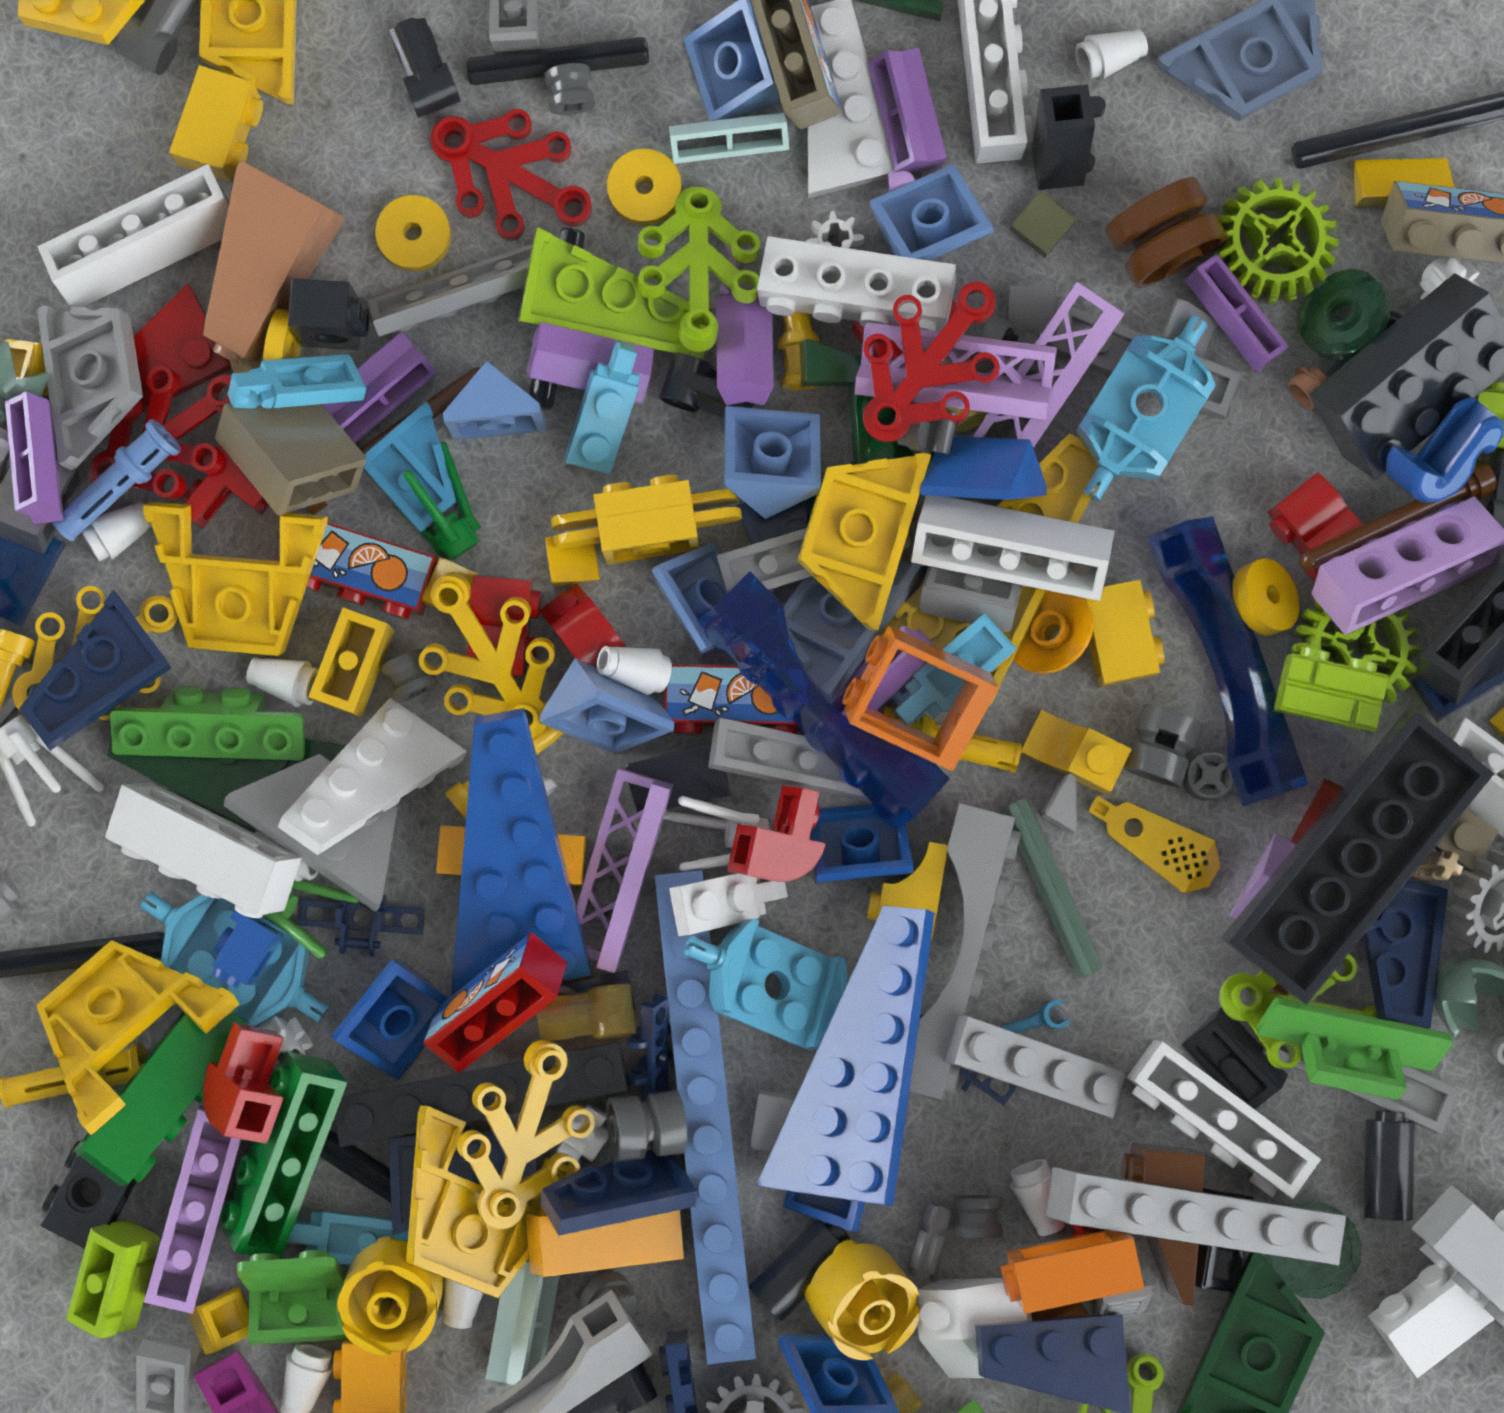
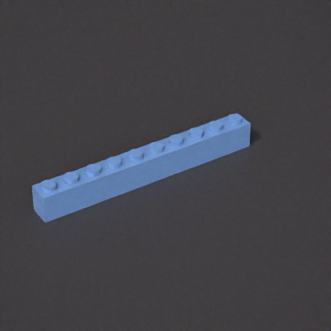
M703 870L654 875L677 1090L683 1102L687 1126V1146L684 1152L686 1173L698 1191L696 1206L691 1207L690 1210L707 1365L756 1359V1349L719 1013L714 1011L709 999L710 971L707 970L708 964L684 955V948H690L685 944L691 936L711 944L710 930L678 936L669 890L672 887L703 881Z

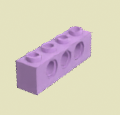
M1475 496L1458 504H1447L1432 516L1420 521H1411L1396 532L1382 538L1372 539L1360 548L1342 556L1333 557L1328 562L1322 564L1318 569V575L1311 595L1344 635L1497 566L1504 551V529Z
M199 1104L144 1301V1303L191 1314L194 1311L241 1140L223 1136L213 1127L207 1119L204 1105Z

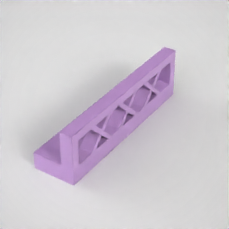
M1076 282L1035 343L1036 345L1045 346L1047 342L1068 338L1071 355L1064 368L1054 370L1053 376L1058 375V377L1052 384L1046 420L1029 418L1021 430L1019 417L988 413L972 437L983 438L993 422L1014 419L1016 439H1030L1034 448L1125 313L1079 282ZM1079 295L1103 310L1091 328L1071 331L1068 311ZM1064 319L1066 333L1052 336ZM1086 335L1075 350L1073 337ZM1025 358L1017 370L1019 375L1025 379H1041L1042 381L1044 371L1042 360H1037L1039 373L1025 376L1035 362L1034 359Z
M866 322L863 346L869 336L883 334L890 340H893L903 351L900 326ZM920 329L923 349L931 345L940 332ZM963 335L948 354L951 359L943 365L966 362L965 360L976 352L991 353L997 358L1000 367L996 380L989 384L970 381L922 388L912 402H938L947 393L958 391L968 398L970 410L1046 420L1057 347ZM874 343L869 349L871 356H873ZM862 348L861 365L856 376L855 394L875 397L871 363L866 359ZM904 351L893 361H888L894 392L907 376ZM1024 358L1045 361L1043 379L1040 381L1022 378L1013 366ZM992 369V370H991L990 372H988V373H980V372H977V373H978L980 376H984V377H985V376L991 375V374L993 373L994 369ZM952 399L947 403L946 407L964 409L965 405L959 399Z
M622 768L617 769L576 906L581 926L599 916L606 928L607 933L602 949L586 945L589 958L598 961L596 968L612 973L616 972L621 961L674 785ZM625 781L650 789L644 809L631 816L628 815L620 800ZM617 809L623 820L612 825ZM641 817L638 830H636L632 821ZM626 825L634 839L633 847L629 855L615 861L606 842L610 833ZM604 854L609 865L598 871ZM627 863L626 870L623 876L619 867ZM613 871L620 884V890L616 900L602 906L593 891L595 879ZM590 899L595 911L585 915ZM614 908L611 920H609L605 912Z

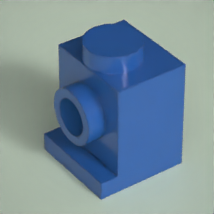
M234 910L230 918L236 921L237 925L234 929L227 927L218 939L213 951L219 955L213 963L215 969L212 975L224 983L237 988L240 982L245 985L256 983L285 934L258 918L247 917Z

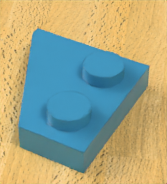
M426 401L364 454L367 460L363 469L419 533L424 531L434 520L405 480L403 473L406 470H410L442 514L456 502L451 480L447 473L441 443H439L432 418L431 407Z

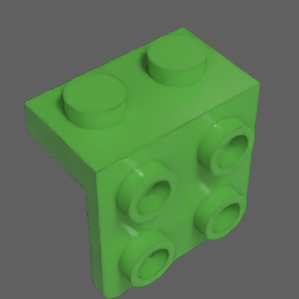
M310 1250L301 1252L299 1258L280 1259V1256L276 1254L260 1253L251 1255L250 1261L237 1263V1275L249 1291L248 1341L251 1345L348 1340L342 1329L343 1323L337 1308L338 1297L346 1275L337 1259L329 1257V1253Z

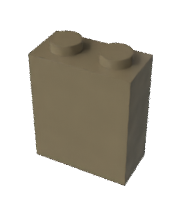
M231 402L225 403L215 435L217 442L277 515L356 492L367 457L322 404L282 408L272 407L269 409L263 408L261 404L256 408H233Z

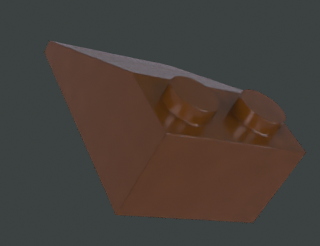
M1132 1143L1131 1154L1124 1153L1121 1178L1203 1192L1206 1155L1190 1148ZM1146 1236L1167 1292L1183 1305L1193 1306L1198 1244Z

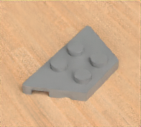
M40 306L37 308L45 370L50 373L47 384L58 461L60 465L69 470L76 469L143 397L130 315L119 308H100L95 311H91L87 307H71L70 311H56L50 306Z
M321 754L244 786L226 796L224 807L286 850L302 857L301 860L375 912L379 909L385 887L397 807L393 806L385 812L381 810L367 819L364 826L321 854L316 855L279 829L278 825L285 812L331 763Z

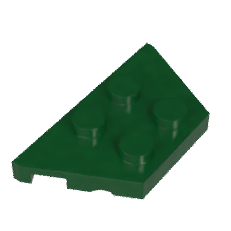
M1249 1252L1176 1413H1289L1325 1332L1261 1253Z

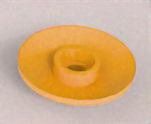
M1047 590L1013 661L1024 670L1036 674L1054 673L1076 661L1089 644L1094 627L1093 613L1089 604L1087 605L1086 599ZM1060 630L1058 635L1051 640L1053 633Z

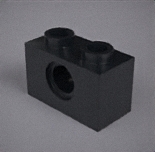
M292 278L288 326L302 346L359 351L360 337H367L369 332V310L363 309L362 298L357 296L350 282Z
M78 1141L71 1149L64 1166L70 1170L62 1185H54L42 1205V1211L47 1214L40 1226L85 1249L91 1228L105 1224L110 1226V1223L117 1222L137 1182L132 1179L129 1184L119 1186L74 1152V1149L81 1142ZM86 1178L95 1180L100 1187V1197L95 1204L86 1201L82 1196L81 1185Z

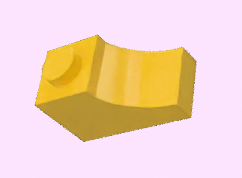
M1041 709L1022 745L1021 754L1062 775L1070 773L1076 777V782L1105 795L1112 791L1132 749L1091 728L1073 724Z
M928 842L923 857L913 873L895 884L882 883L880 892L871 891L866 919L876 922L883 906L927 909L935 913L931 940H933L948 845Z

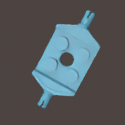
M1193 315L1190 316L1183 331L1174 340L1153 335L1134 336L1076 429V433L1097 463L1096 471L1082 490L1086 496L1089 497L1095 486L1098 485L1091 499L1099 502L1112 479L1117 476L1156 481L1216 386L1210 371L1194 353L1196 351L1195 345L1205 329L1208 328V324L1204 320L1193 331L1200 318ZM1142 393L1155 395L1160 401V413L1155 416L1141 414L1136 407L1137 396Z
M152 891L145 897L148 901H143L140 909L145 910L158 920L164 922L166 927L161 957L163 965L182 974L187 972L200 978L203 983L219 989L222 987L230 991L239 1002V1005L232 1012L245 1020L250 1026L259 1027L263 1022L277 1016L289 1007L291 1009L296 1008L318 1024L325 1016L313 1008L323 1014H327L330 1006L306 993L307 988L304 987L309 963V950L274 923L264 917L258 918L285 935L256 983L245 985L240 982L239 986L235 988L212 975L215 969L213 963L219 955L213 951L214 947L227 927L234 929L237 925V922L230 918L235 910V904L223 898H211L201 894L182 907H174Z
M754 918L743 920L727 933L718 946L702 941L695 936H691L687 940L685 945L690 948H684V955L708 964L707 970L710 971L709 999L715 1012L803 1049L817 1050L848 984L846 958L841 956L830 958L759 927V920ZM770 973L776 975L781 984V992L776 999L771 998L765 990V980Z

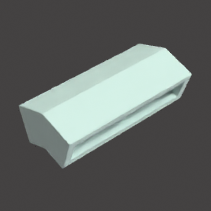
M784 112L669 126L673 164L789 150L787 121ZM779 129L780 138L735 144L732 141V134ZM725 135L726 145L678 150L677 141Z
M529 1258L500 1295L486 1380L503 1382L514 1386L546 1356L560 1275L541 1277L530 1273Z

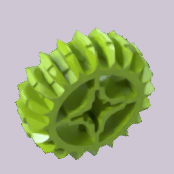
M1281 177L1275 178L1269 190L1262 179L1257 180L1253 185L1252 191L1243 186L1236 193L1237 200L1227 199L1222 206L1226 214H1218V218L1228 237L1218 246L1222 248L1217 250L1213 256L1217 254L1223 262L1228 263L1226 266L1238 278V282L1242 287L1245 285L1251 287L1249 296L1253 301L1257 300L1262 291L1266 292L1268 305H1274L1280 293L1287 303H1291L1297 298V291L1307 296L1314 290L1313 282L1321 284L1327 278L1324 268H1331L1335 264L1336 258L1330 251L1335 250L1339 246V239L1328 234L1335 230L1337 221L1323 220L1322 217L1329 211V204H1321L1318 207L1313 205L1312 202L1317 196L1316 190L1309 191L1305 197L1298 194L1301 188L1299 181H1294L1288 190H1284V183ZM1261 209H1278L1288 214L1283 218L1271 219L1263 213L1258 216L1254 212ZM1299 222L1304 227L1309 239V255L1303 251L1305 246L1301 244L1296 236V227ZM1240 227L1247 231L1245 236L1253 243L1254 255L1251 260L1247 258L1242 249L1239 235ZM1285 227L1287 230L1281 237L1282 242L1275 248L1272 247L1266 255H1263V251L1269 245L1268 239L1277 235ZM1279 263L1287 269L1291 266L1297 271L1287 274H1273L1261 269L1267 264Z
M1315 600L1314 603L1317 611L1308 608L1301 614V617L1309 626L1298 625L1293 630V634L1305 640V643L1292 645L1290 652L1300 655L1301 647L1321 650V646H1323V650L1332 654L1338 664L1347 665L1348 659L1352 658L1350 654L1353 652H1348L1347 645L1357 640L1362 644L1359 648H1364L1365 651L1364 655L1357 659L1377 663V666L1387 668L1385 674L1388 675L1389 679L1383 701L1387 704L1395 702L1397 695L1394 688L1405 691L1411 685L1402 673L1415 674L1419 669L1418 665L1407 660L1408 657L1421 654L1422 650L1420 646L1408 644V639L1419 633L1416 627L1405 630L1402 622L1410 617V612L1405 610L1397 615L1392 613L1346 635L1340 632L1331 634L1324 631L1331 618ZM1376 623L1386 634L1390 649L1379 645L1374 635Z

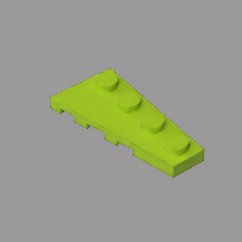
M539 227L535 228L518 322L539 325L542 322L654 348V350L673 354L684 353L700 359H704L705 351L694 352L687 349L679 339L681 320L689 312L688 300L667 290L659 298H646L638 291V277L635 274L618 266L616 267L576 245L553 236V234ZM645 281L648 285L655 286V285H653V284H651V283ZM692 324L694 327L699 329L706 328V326L702 324Z

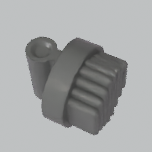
M946 409L949 414L958 415V412ZM945 419L911 424L907 433L897 441L899 445L909 447L910 450L918 453L931 454L935 451L950 454L956 423Z
M611 1268L598 1270L575 1294L580 1301V1309H583L610 1290H613L632 1320L639 1314L637 1306L638 1297L634 1293L633 1286L624 1275L614 1272Z

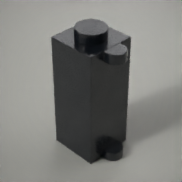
M1088 84L1040 89L1032 144V156L1038 190L1084 186L1086 173L1094 169L1095 157L1090 153L1095 130L1094 118L1101 117L1105 113L1106 102L1100 96H1090Z

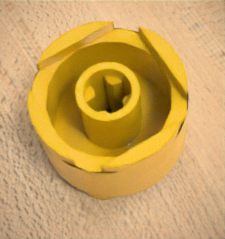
M391 1236L379 1238L374 1244L364 1248L353 1259L337 1301L338 1312L343 1323L342 1329L346 1337L358 1348L378 1356H390L391 1352L405 1349L408 1352L420 1346L433 1329L443 1294V1277L406 1263L408 1242L397 1240Z
M853 1240L843 1241L838 1244L833 1254L818 1268L811 1283L805 1290L806 1301L809 1303L815 1318L837 1348L844 1355L852 1359L870 1360L873 1359L870 1354L883 1349L888 1354L893 1352L909 1339L920 1320V1308L917 1305V1295L919 1296L917 1287L885 1249L874 1244H857Z

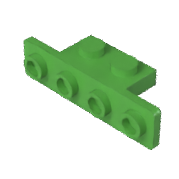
M183 686L170 690L160 708L114 707L110 713L112 751L116 755L296 761L302 760L305 755L303 714L265 712L264 693H250V690L246 688L233 687L222 692L203 691L202 688L197 686Z
M1275 998L1257 1024L1259 1036L1301 1044L1310 1083L1393 1100H1399L1407 1089L1401 1065L1432 1071L1453 1045L1450 1033L1312 1004L1306 1005L1302 1002L1283 998Z

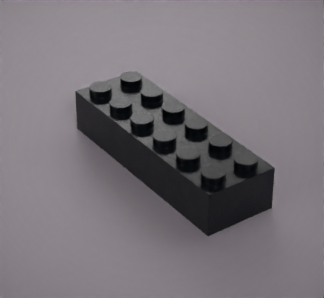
M1417 711L1404 712L1221 939L1295 999L1307 1005L1495 773Z

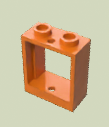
M889 625L883 637L877 635L870 644L865 657V662L868 665L860 680L854 678L846 689L843 704L846 705L844 710L851 725L953 771L998 691L999 686L990 672ZM898 649L965 680L935 738L867 707Z
M1105 1230L1006 1251L1009 1264L1000 1266L1006 1295H1009L1010 1302L1017 1301L1024 1314L1145 1289L1134 1238L1129 1233Z

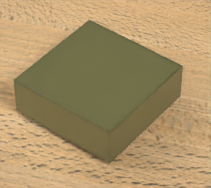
M1040 190L1012 223L1009 230L1046 258L1074 225L1076 218Z

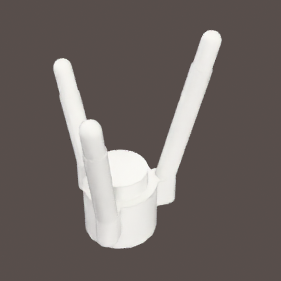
M19 715L0 728V766L26 824L29 827H33L36 820L10 759L12 758L16 765L27 760L52 792H59L61 786L36 755V752L41 749L37 742L49 751V749L33 727L26 722L22 715ZM57 746L49 751L97 792L104 790V785L61 747Z
M685 796L679 797L678 803L680 805L727 820L677 811H666L663 818L673 822L724 830L726 848H732L737 824L769 830L768 819L760 818L759 814L742 813ZM730 854L683 862L679 868L682 872L725 866L729 863Z

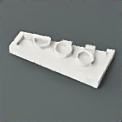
M834 0L811 6L843 113L807 127L808 198L886 179L889 172H895L867 63L868 59L851 0Z
M389 698L281 817L278 828L316 855H319L364 826L366 820L381 810L383 812L398 804L400 798L415 788L421 789L432 782L438 773L448 767L452 769L461 763L467 751L408 709L396 703L395 700Z

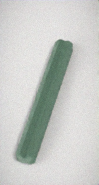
M1026 798L1019 799L1006 805L1003 808L1004 815L1015 817L1013 830L1021 832L1018 844L1019 849L1076 976L1083 978L1098 972L1102 968V963L1029 800Z

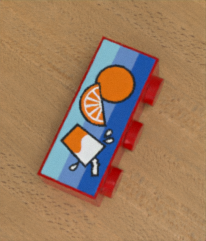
M327 523L306 589L319 592L322 584L338 589L336 597L361 606H364L366 599L383 604L382 612L409 620L411 613L420 616L424 615L427 605L423 598L438 559L423 552Z
M672 664L671 677L665 688L664 709L674 721V734H702L703 726H714L715 721L719 718L797 734V728L806 729L808 725L809 678L801 667Z
M531 932L435 1008L423 1044L460 1073L557 998L567 962Z

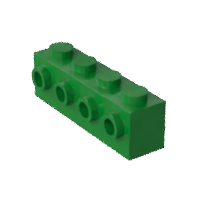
M182 1011L118 1093V1096L126 1105L94 1134L90 1135L87 1133L74 1149V1152L119 1186L129 1184L132 1179L138 1183L141 1182L157 1161V1158L151 1154L164 1139L170 1143L178 1135L188 1120L182 1114L193 1099L198 1103L203 1101L204 1080L209 1061L219 1063L233 1023L249 1024L233 1012H230L206 1034Z
M286 1051L281 1066L278 1065L271 1075L270 1086L284 1098L267 1144L253 1141L248 1155H244L240 1159L236 1171L237 1184L231 1200H226L220 1213V1228L235 1253L249 1256L271 1253L280 1256V1259L282 1258L348 1083L330 1060Z

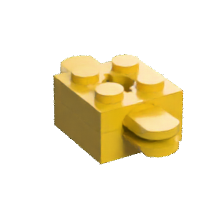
M678 475L655 477L650 480L651 486L632 488L629 482L609 484L603 487V493L593 494L595 509L551 517V528L554 530H571L598 525L595 528L558 534L553 537L554 547L566 549L601 543L606 565L687 553L699 548L696 528L733 523L742 519L741 508L725 507L694 512V510L733 504L740 499L729 488L691 494L689 480L679 481Z

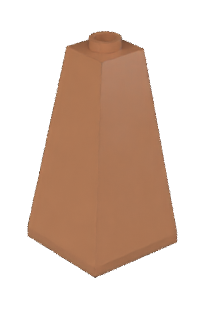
M240 160L235 172L203 336L216 342L213 351L235 363H239L242 357L253 361L258 360L264 350L267 330L274 312L277 309L289 310L292 278L309 279L346 218Z

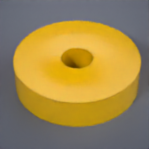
M652 149L632 150L622 155L613 164L607 179L608 197L615 212L625 221L640 226L658 224L670 217L675 211L676 199L682 192L681 177L676 165L665 154ZM641 181H649L653 185V189L647 194H641L636 190V186Z
M406 195L393 200L380 213L375 228L376 241L385 259L394 267L407 272H421L436 266L445 257L451 244V227L445 212L436 202L424 196ZM411 227H418L422 230L421 236L416 240H408L405 237L407 230Z
M277 309L274 312L267 330L263 361L299 358L302 344L288 326L289 310Z
M1261 558L1242 566L1236 572L1233 580V598L1241 618L1249 628L1260 635L1271 636L1291 628L1296 623L1300 610L1299 595L1293 579L1282 565L1272 559Z

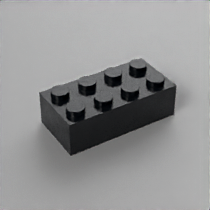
M1454 273L1309 393L1313 404L1344 459L1377 480L1386 472L1387 455L1392 445L1408 451L1413 450L1436 430L1455 403L1466 398H1475L1504 374V322L1490 292Z

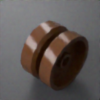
M1184 178L1149 194L1128 207L1107 224L1104 231L1115 251H1135L1129 257L1125 269L1136 288L1150 286L1184 270L1215 250L1228 237L1217 215L1211 213L1197 215L1208 200L1197 178Z

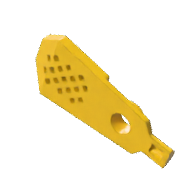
M1097 795L1088 809L1089 813L1106 822L1108 836L1140 859L1146 866L1181 893L1209 887L1221 867L1214 839L1129 802L1115 806ZM1134 819L1140 823L1141 833L1137 837H1130L1126 834L1124 825L1127 820ZM1181 837L1182 842H1178L1177 838ZM1172 839L1173 844L1169 845L1168 840ZM1193 844L1194 849H1190L1189 845ZM1171 849L1175 850L1174 854L1171 853ZM1165 851L1166 856H1162L1161 852ZM1195 853L1196 858H1192L1191 854ZM1182 856H1186L1187 860L1183 861ZM1174 858H1177V863H1174ZM1167 860L1169 865H1165L1164 861ZM1194 863H1198L1197 868H1195ZM1185 865L1189 866V870L1185 869ZM1177 867H1179L1180 872H1176ZM1191 874L1192 879H1188L1187 875Z

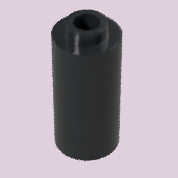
M1376 1110L1375 1119H1365L1363 1217L1391 1221L1413 1220L1415 1122L1405 1121V1112Z
M815 1219L749 1285L750 1290L775 1317L783 1321L805 1299V1290L821 1264L833 1254L838 1244L850 1240L851 1237L843 1228Z

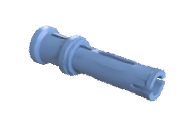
M150 419L145 424L147 430L128 447L121 446L116 450L115 462L63 509L64 521L52 522L60 534L66 539L74 541L84 529L105 512L135 483H147L152 478L151 472L170 454L176 456L181 452V447L176 439L159 422Z

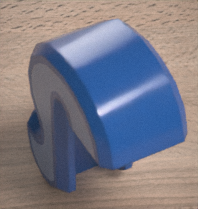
M1475 398L1463 399L1453 405L1417 455L1392 445L1387 455L1386 471L1392 480L1416 500L1422 503L1440 502L1455 495L1466 484L1473 473L1476 459L1482 451L1488 454L1496 449L1504 433L1503 420Z

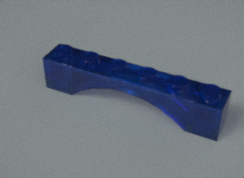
M1213 516L1186 520L1148 536L1147 538L1162 580L1190 618L1211 663L1225 715L1227 763L1242 805L1246 806L1308 785L1309 783L1285 716L1281 712L1274 711L1277 694L1255 632L1243 621L1236 608L1233 598L1234 574Z
M751 571L735 582L697 620L704 628L707 639L717 648L725 650L738 663V669L741 674L751 683L758 684L772 698L771 701L774 708L785 718L792 719L804 731L805 738L810 746L816 751L826 754L839 768L838 771L842 779L850 786L859 788L872 802V808L875 813L883 820L897 827L916 818L950 780L935 763L851 725L844 715L826 701L809 680L795 654L787 630L784 606Z

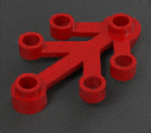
M512 109L503 117L476 124H470L466 119L458 116H449L441 119L432 129L430 142L434 153L441 160L451 164L458 191L456 205L464 217H478L485 208L482 193L474 188L469 164L470 160L486 169L498 213L496 228L498 234L507 241L517 240L523 235L525 230L523 218L516 212L509 183L555 208L557 218L566 226L578 227L589 220L592 214V203L589 194L583 188L572 185L559 189L521 167L522 165L545 159L555 163L566 161L572 152L571 142L566 134L558 131L552 132L545 139L495 152L480 143L505 135L514 140L525 139L532 130L531 119L527 112L522 109ZM515 118H522L526 121L525 127L520 131H514L509 128L510 122ZM450 135H460L463 138L462 143L455 148L447 146L446 140ZM557 140L566 144L565 150L560 154L550 152L549 146L552 142ZM475 196L479 199V203L474 209L468 210L462 206L464 198ZM577 202L583 207L581 213L577 216L568 215L565 212V208L569 203ZM513 218L519 222L518 228L513 232L504 231L502 224L506 219Z
M970 282L960 289L956 300L958 309L924 354L919 324L923 314L920 301L912 295H903L895 301L893 314L896 321L900 324L907 374L895 392L888 363L893 355V346L890 339L883 334H873L866 339L863 351L866 359L871 363L875 397L865 407L863 422L866 430L873 438L882 442H893L902 438L907 433L911 424L945 419L949 422L958 423L965 420L969 415V400L963 393L958 391L947 393L938 402L911 404L922 388L970 381L989 384L996 380L1000 367L997 358L991 353H979L972 361L941 365L972 323H983L993 315L996 300L994 292L988 285L982 282ZM972 293H980L985 297V303L982 307L973 309L966 303L968 296ZM905 303H912L917 307L915 316L910 319H904L899 315V309ZM875 342H883L887 345L886 354L880 358H875L869 353L871 345ZM988 360L993 363L994 371L989 376H980L975 370L976 365L980 361ZM952 399H959L964 403L965 408L961 414L951 415L946 411L947 403ZM892 409L896 412L894 423L882 425L878 421L879 413L882 410Z
M158 365L153 367L147 375V386L152 391L145 424L150 419H154L169 431L177 441L217 412L222 413L224 404L229 403L230 399L227 396L224 400L219 401V394L225 386L229 388L231 376L221 375L213 379L208 385L206 396L166 422L172 396L180 386V378L174 370L166 366ZM168 374L167 385L159 388L160 377ZM140 400L112 429L107 450L98 453L92 460L88 471L90 484L115 462L116 450L121 446H129L133 422L142 413V403ZM178 443L181 447V452L176 456L170 454L165 459L191 465L206 474L218 472L224 464L223 452L218 447L209 443H200L196 447ZM211 451L213 454L211 463L203 466L202 458L204 454ZM163 469L157 474L151 473L152 478L147 483H135L132 486L153 491L158 496L168 500H176L184 494L186 482L181 474L169 469ZM173 477L174 487L171 491L165 492L164 484L166 480Z

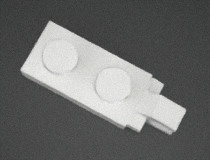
M738 873L669 888L678 936L712 930L740 923L747 919H757L759 915L766 914L764 902L788 897L785 882H760L759 878Z

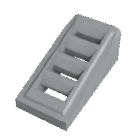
M1143 1281L1145 1289L1093 1299L1095 1315L1118 1313L1122 1314L1123 1318L1139 1316L1146 1310L1153 1295L1151 1285Z

